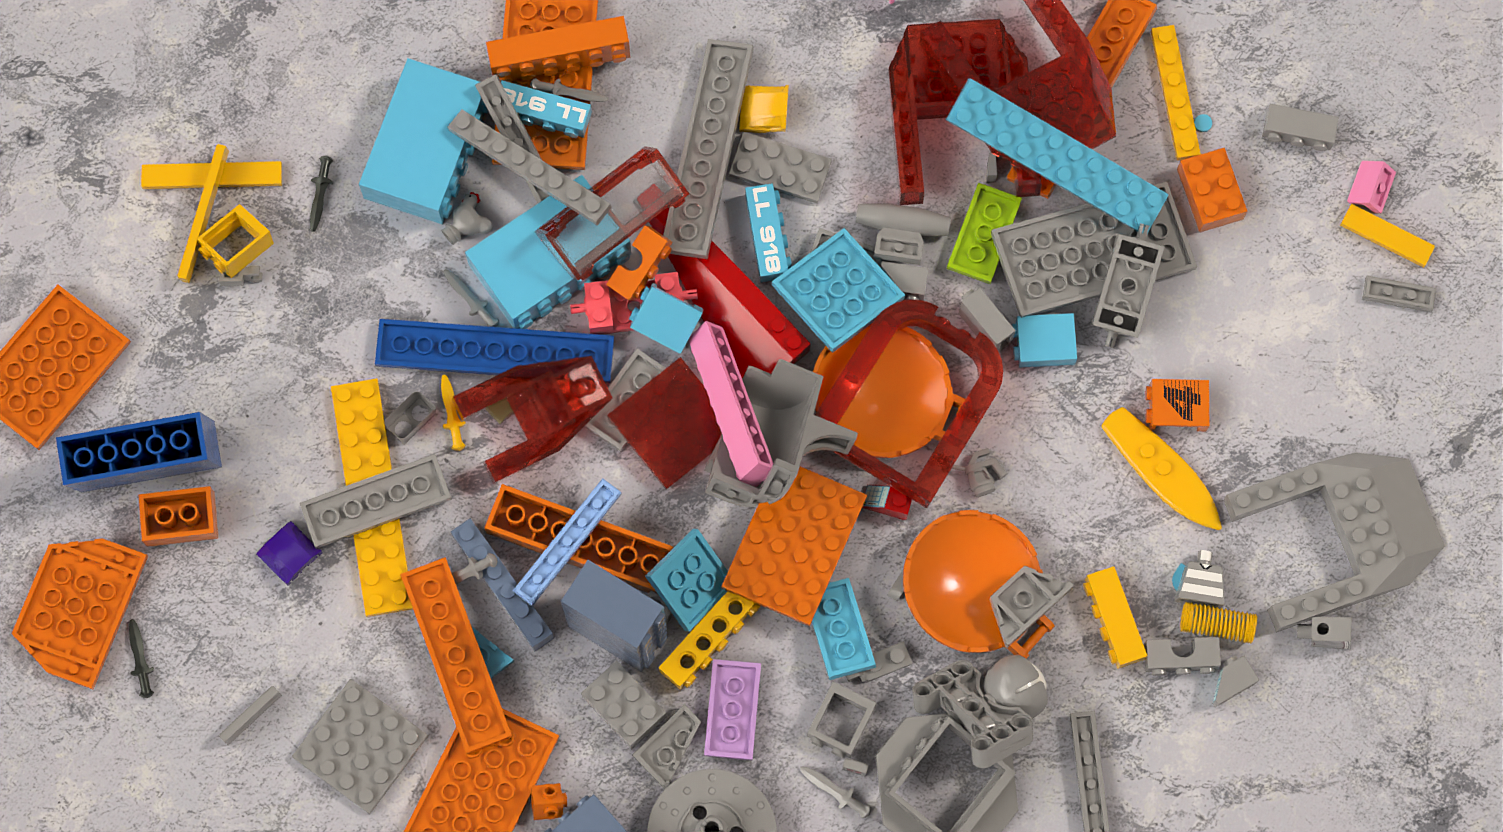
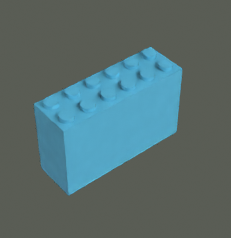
M407 58L359 182L364 199L443 225L444 219H448L451 214L452 205L450 203L452 198H456L459 193L460 184L458 182L460 177H464L467 172L468 163L466 161L468 156H472L475 151L474 146L450 132L448 126L461 109L484 123L482 121L484 114H488L489 111L475 86L479 81Z
M583 175L574 179L575 182L596 194ZM549 196L467 250L465 254L468 265L511 326L516 329H527L533 324L534 319L539 316L544 317L553 310L552 307L558 303H566L576 291L585 290L584 283H590L597 277L603 278L611 271L610 268L616 264L622 265L627 262L632 252L629 238L610 212L606 214L597 226L552 196Z

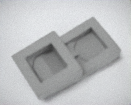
M993 147L990 149L987 162L986 183L996 182V160H1003L1004 154Z

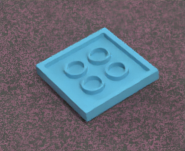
M692 529L645 576L684 631H690L727 592L721 586L728 571L698 529Z

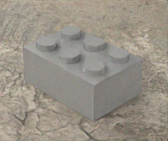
M617 660L581 692L582 698L631 750L667 717L666 712Z

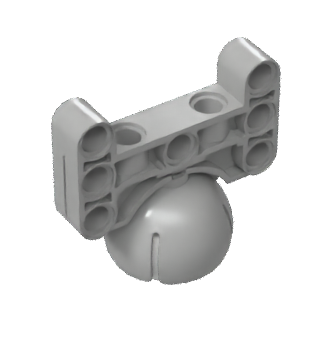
M1009 655L998 660L988 670L985 680L982 679V673L971 662L958 660L917 682L912 688L913 704L916 712L927 714L942 707L974 737L971 741L972 763L978 768L990 767L1029 745L1033 741L1032 719L1043 712L1048 700L1046 681L1042 672L1021 655Z

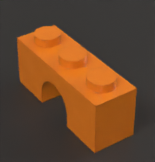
M644 225L632 244L642 254L640 267L632 271L626 266L618 265L606 285L628 300L635 301L636 298L639 299L648 279H653L659 270L657 266L662 259L665 260L672 250L670 246L673 242L652 227Z

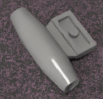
M888 203L858 204L856 223L881 230L877 234L874 258L916 265L921 263L924 242L921 236H948L951 217L926 209Z

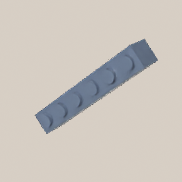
M471 518L453 529L451 534L468 559L473 557L480 561L486 558L488 553L494 554L497 557V566H490L482 570V579L534 652L553 640V633L534 606H531L513 592L518 584Z

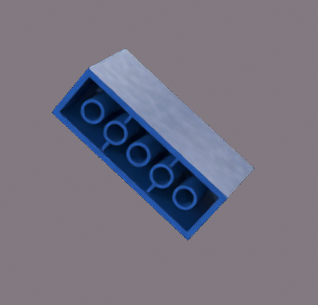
M201 412L56 437L63 485L81 493L222 468L215 421Z

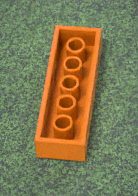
M624 16L486 42L492 75L497 74L500 81L510 83L516 79L530 80L542 74L552 76L557 74L558 71H577L584 66L598 67L605 62L613 61L614 63H620L625 61L626 58H631Z

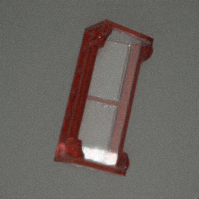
M644 146L589 189V191L610 203L612 207L598 226L569 207H565L534 232L573 279L585 280L593 274L592 269L597 261L667 207L673 206L677 208L686 201L685 197L689 195V192L659 150Z

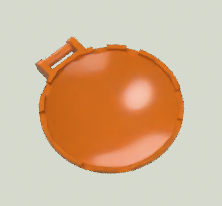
M885 321L872 323L833 353L825 346L813 369L814 373L824 376L815 407L817 416L857 432V438L851 450L869 457L894 458L904 456L919 450L932 439L950 446H957L959 431L967 411H970L973 405L970 400L953 394L947 364L942 355L940 356L932 346V343L917 331L897 323ZM955 406L958 408V411L948 433L943 431V427L951 407Z
M960 510L937 518L927 525L914 539L904 563L903 587L912 615L923 630L933 639L958 651L983 653L1006 647L989 600L990 596L1024 566L1035 569L1038 573H1043V571L1040 569L1036 557L1037 553L1033 545L1021 530L1011 522L998 515L979 512V510ZM1043 615L1036 621L1039 627L1022 646L1017 643L1021 638L1020 636L1007 649L1013 655H1021L1027 659L1029 657L1028 653L1046 632H1051L1055 627L1053 622Z

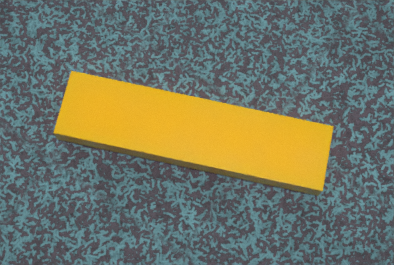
M1353 204L1350 205L1340 226L1423 268L1435 248V245Z

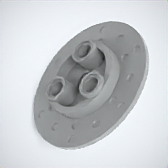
M703 769L678 778L660 794L652 808L647 832H705L707 827L712 828L713 826H716L719 832H731V830L736 828L742 830V832H777L775 816L768 800L752 782L730 771ZM696 808L706 810L707 815L704 819L698 820L693 816Z

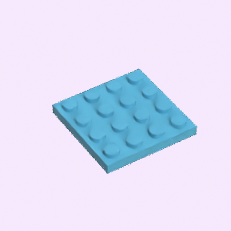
M845 228L772 281V286L832 353L905 298V294Z

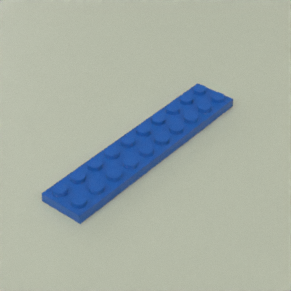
M379 319L375 366L611 383L614 336Z

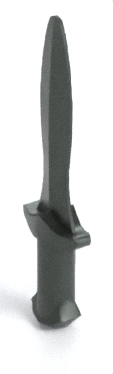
M327 155L319 158L321 162L319 176L311 179V182L315 183L316 186L310 213V229L312 232L316 231L322 216L326 188L329 184L333 185V181L328 178L330 164L333 162V159Z
M131 619L129 622V640L135 658V670L131 671L130 674L139 678L141 688L139 696L150 698L154 692L150 688L148 674L154 671V667L149 668L146 663L139 627L136 621Z

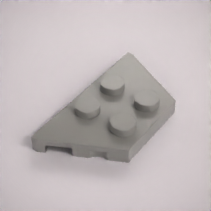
M1027 566L1022 567L989 599L1004 645L1008 648L1073 589L1074 585L1068 581L1065 583L1054 579L1052 575L1038 573L1035 569Z

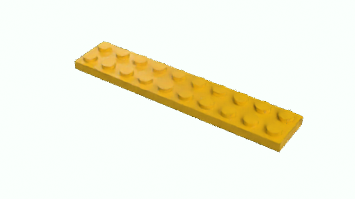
M378 378L331 386L346 486L392 470ZM400 519L353 535L366 617L412 610L413 607L400 575L408 571Z

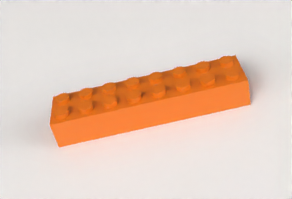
M502 484L484 528L489 535L542 554L576 511ZM601 520L567 563L583 568L586 561L590 560L633 588L647 593L650 591L656 592L645 576L674 547Z

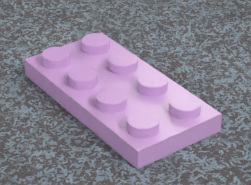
M713 659L704 756L753 760L761 663Z

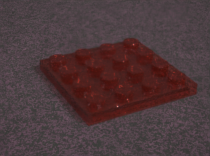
M681 357L607 415L608 419L666 490L712 454L722 435L720 426L716 421L715 412L710 404L707 390Z

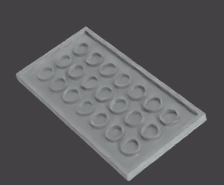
M1167 181L1154 185L1169 195L1145 239L1150 243L1165 247L1155 281L1196 270L1197 268ZM1087 203L993 229L991 236L1018 314L1022 318L1100 297L1117 234L1136 237L1138 232ZM1125 279L1122 282L1123 290L1135 287V283L1131 279Z

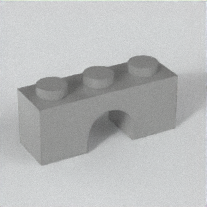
M1219 637L1194 638L1192 641V653L1189 657L1184 658L1174 654L1171 648V639L1146 640L1144 643L1147 653L1145 671L1152 672L1153 676L1167 675V671H1176V675L1191 674V671L1200 670V674H1212L1221 666Z

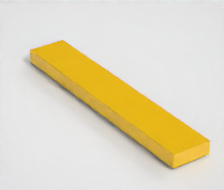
M216 145L177 275L182 282L190 283L199 254L198 249L200 248L197 238L206 230L229 154V150L225 145Z
M281 161L227 162L219 187L282 186ZM211 163L142 165L141 187L142 189L204 188Z

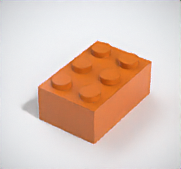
M1225 147L1180 160L1177 171L1199 233L1244 219L1248 211Z
M211 486L138 494L142 542L147 547L218 539L215 492Z

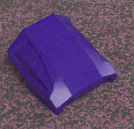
M290 521L268 540L256 555L289 586L291 584L290 581L295 580L299 573L301 574L302 570L313 563L317 555L320 556L323 552L319 548L316 549L314 543Z

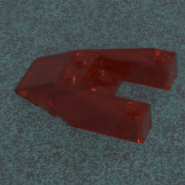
M586 356L552 362L517 365L453 396L451 400L462 421L507 400L527 441L484 461L483 464L493 484H496L559 452L613 398L593 357Z

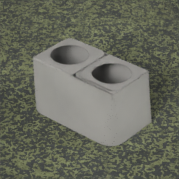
M413 392L386 418L385 425L405 445L436 414V407L421 392ZM417 405H424L428 409L429 414L423 421H417L412 416V410ZM401 421L408 422L412 428V431L406 437H399L395 433V427Z

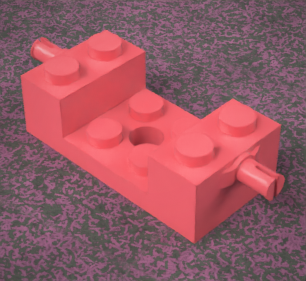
M678 272L656 274L654 276L655 280H649L644 285V287L650 288L652 283H654L659 289L682 301L698 299L697 289L682 291ZM608 280L584 283V303L570 304L571 314L585 312L589 320L590 334L601 335L634 331V329L630 328L632 321L629 320L632 311L628 309V304L632 301L607 286ZM640 298L635 299V301H638L640 304H642L643 300H641Z

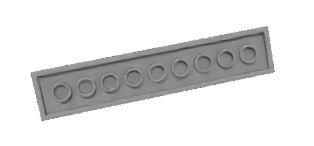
M708 39L663 235L673 242L670 246L672 248L670 254L708 259L754 47L751 44Z

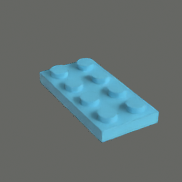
M846 578L829 583L812 620L829 680L876 668L850 579Z

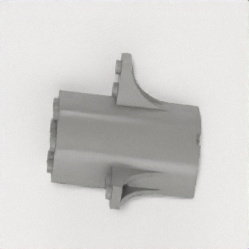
M782 359L778 360L771 374L749 366L742 380L773 465L765 480L757 487L739 481L736 477L733 462L729 457L728 448L723 440V435H721L705 466L704 471L710 473L705 493L726 502L745 507H758L759 503L765 502L772 504L788 492L798 474L801 459L806 454L819 450H831L848 455L858 433L813 415L824 376Z

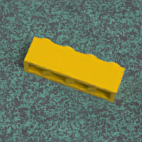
M1113 566L1087 575L1083 587L1087 597L1091 596L1094 605H1091V609L1095 619L1099 618L1102 625L1099 630L1103 641H1107L1109 644L1108 656L1111 663L1116 664L1117 669L1145 660L1147 653L1115 567Z

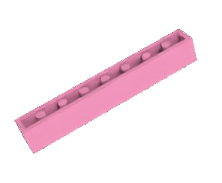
M705 321L688 339L691 352L695 357L698 365L697 369L702 376L704 388L707 390L710 404L717 418L716 421L720 426L723 440L728 448L729 457L736 471V477L741 482L757 487L767 477L773 461L724 329Z

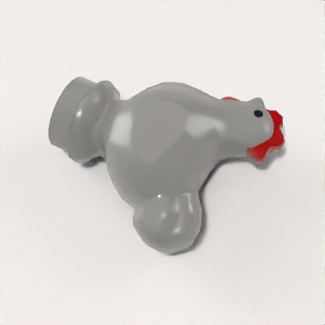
M474 192L465 194V199L462 200V203L453 212L454 223L452 225L446 224V227L441 230L452 245L457 241L460 242L461 235L488 234L492 230V222L486 217L479 216L475 211L476 205L481 201L479 194Z

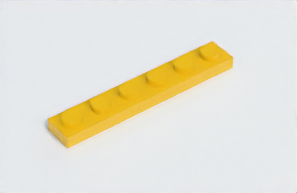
M1175 26L1151 28L1176 160H1184L1200 155Z

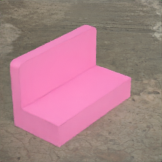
M1362 161L1347 201L1350 204L1365 205L1373 213H1382L1396 171L1384 161Z

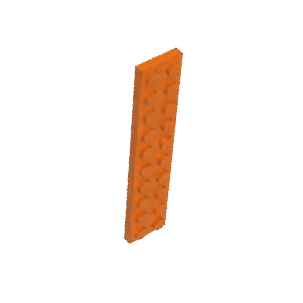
M1108 0L1040 119L1081 143L1156 12L1157 4L1148 0ZM1015 161L1007 175L1008 181L1049 199L1056 187L1055 183Z

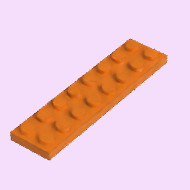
M446 557L400 574L466 754L511 738L510 728Z

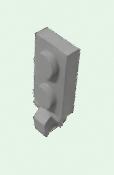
M904 641L872 653L876 668L847 675L846 678L848 682L858 678L862 682H870L912 665L913 663Z

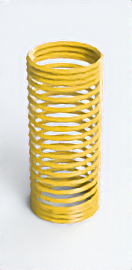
M1186 601L1182 610L1180 631L1190 633L1192 628L1193 634L1196 630L1197 635L1199 632L1203 635L1205 629V636L1208 635L1209 631L1210 637L1213 633V637L1217 635L1219 638L1222 632V639L1225 638L1226 634L1227 640L1230 636L1231 641L1233 638L1237 641L1239 636V642L1243 638L1244 643L1251 644L1255 637L1257 614H1248V612L1244 613L1243 611L1240 613L1239 610L1236 612L1226 608L1223 610L1222 607L1219 609L1209 605L1206 607L1205 604L1203 606L1201 604L1197 605V603L1193 605L1192 602ZM1195 607H1196V612H1195L1194 621H1193L1194 609H1195ZM1199 608H1200V614H1199L1198 623H1197L1198 611H1199ZM1212 610H1213V615H1212L1211 624H1210L1211 612H1212ZM1229 612H1230V618H1229V622H1228V626H1227L1228 615H1229Z

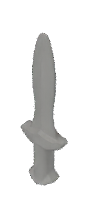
M535 78L530 83V88L549 92L557 96H571L594 102L608 101V97L600 93L566 87L560 84V79L551 84L541 82Z
M445 269L444 275L452 288L469 304L471 308L469 315L474 316L478 314L488 327H497L499 319H495L485 309L488 301L482 302L478 300L460 278Z
M488 553L486 558L480 561L473 557L469 558V565L452 573L454 581L458 584L471 576H476L478 580L483 577L482 570L490 566H497V557L494 554Z
M800 767L801 772L808 780L833 795L839 801V809L848 805L857 811L861 818H866L870 815V805H864L852 797L853 788H850L849 791L843 790L821 773L808 767Z

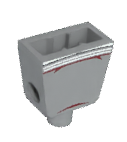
M1312 617V624L1297 625V638L1311 639V646L1350 650L1352 618ZM1325 630L1328 633L1325 635H1321L1318 633V631Z

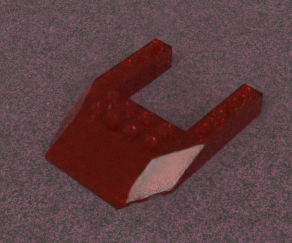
M1023 0L1061 56L1001 86L993 92L1090 149H1094L1115 138L1116 127L1112 89L1089 40L1061 0ZM941 21L921 30L919 44L956 100L969 78L983 85ZM986 144L994 155L1002 156L1010 161L1011 165L1025 170L1028 175L1035 179L1041 177V175Z
M1000 19L907 25L903 38L897 47L896 54L888 68L900 205L923 204L924 200L917 120L947 118L969 78L1034 115L1027 57L1019 50L1011 34L1007 33ZM1012 159L1016 197L1040 196L1041 175Z

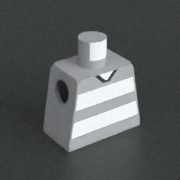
M1200 550L1198 551L1197 562L1189 561L1185 565L1174 602L1185 603L1187 601L1192 602L1193 605L1195 603L1202 606L1205 604L1206 607L1209 605L1219 609L1224 605L1223 568L1211 565L1212 552Z

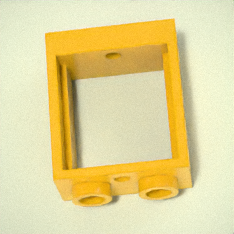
M240 204L197 238L200 245L198 249L200 254L206 260L210 258L214 262L215 268L221 274L225 272L230 278L234 277L274 244L270 231ZM242 226L255 240L229 261H226L213 248L238 227Z

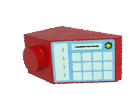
M867 484L865 490L867 498L862 507L863 509L907 520L914 492L894 486Z

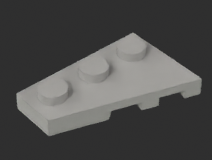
M684 704L632 754L664 789L668 787L701 721Z

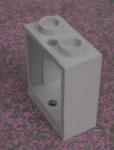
M833 681L807 733V737L811 738L810 742L822 748L825 745L831 748V753L840 758H845V756L851 757L877 703ZM833 696L865 711L849 746L816 731Z

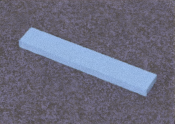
M602 478L514 588L513 592L533 606L622 495V492Z

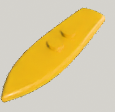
M1124 407L1109 414L1101 425L1102 429L1143 481L1167 505L1182 516L1202 526L1221 530L1222 526L1213 498L1205 484L1186 461Z

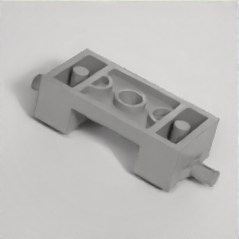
M1140 223L1136 237L1117 234L1103 289L1091 325L1101 327L1108 332L1104 346L1109 347L1110 344V347L1114 348L1117 335L1139 337L1165 248L1145 240L1150 227L1148 225L1144 227V224ZM1125 279H1131L1135 283V289L1130 293H1126L1122 289V282Z

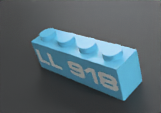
M501 80L524 125L533 126V124L542 126L546 131L555 132V130H558L572 138H577L578 136L584 138L592 113L590 104Z
M772 183L745 188L760 283L773 281L792 267L790 256L786 257L785 249L788 248L786 234L782 235L781 226H784L783 213H778L777 204H780L779 191H774Z

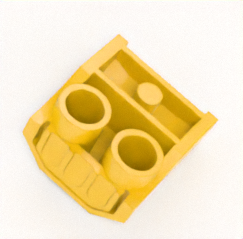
M789 85L777 87L746 86L741 105L739 132H786Z

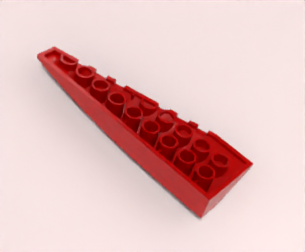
M652 184L636 200L652 228L664 235L671 200L655 184ZM711 241L708 259L675 254L668 255L685 289H697L698 299L691 300L693 304L703 308L701 315L703 322L708 321L723 327L741 378H743L749 366L771 374L779 359L795 365L810 352L811 343L713 241Z

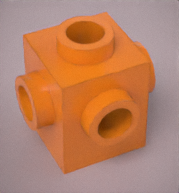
M560 783L531 786V805L534 820L555 819L563 816V807H567V795L562 793Z

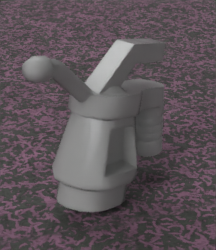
M988 448L974 452L967 467L953 464L942 466L943 471L948 469L965 471L966 475H968L971 491L975 493L976 497L990 494L996 490L994 479L987 471L988 468H992L1000 479L1008 474L996 458L975 463L977 458L990 454Z

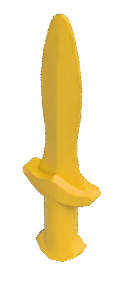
M443 374L441 378V392L447 412V424H443L442 427L451 431L453 441L451 449L461 451L466 445L462 442L460 428L466 422H461L458 418L452 385L448 377Z

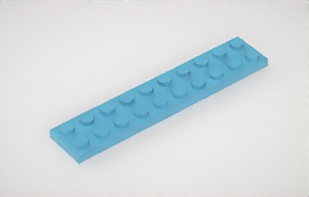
M971 78L967 80L946 118V121L1137 232L1140 223L1144 224V227L1145 225L1150 226L1149 232L1169 195Z

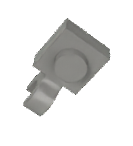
M249 266L243 268L232 278L225 272L223 274L220 273L219 283L221 286H244V280L259 283L262 282L263 273L260 272V266Z

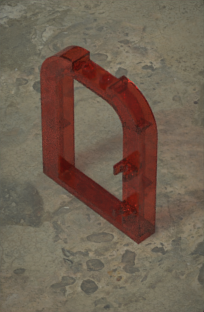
M904 300L890 305L877 316L815 416L838 425L892 338L903 328L918 326L926 329L966 353L973 359L977 367V381L915 482L855 445L852 446L848 455L833 451L918 504L928 508L996 397L1003 380V364L997 348L983 333L979 332L974 339L968 331L954 327L945 317L936 316L938 306L922 300Z

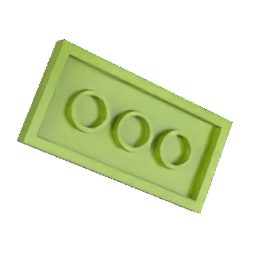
M978 183L946 269L991 284L1000 260L991 231L1013 224L1022 198Z

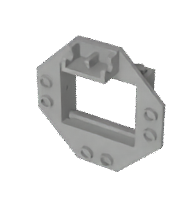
M949 713L904 718L875 755L882 822L891 832H942L900 797L896 791L946 727L971 747V741L974 737L953 719ZM1012 754L993 764L997 768L996 772L949 832H1002L1018 812L1015 784L1016 772L1014 771Z

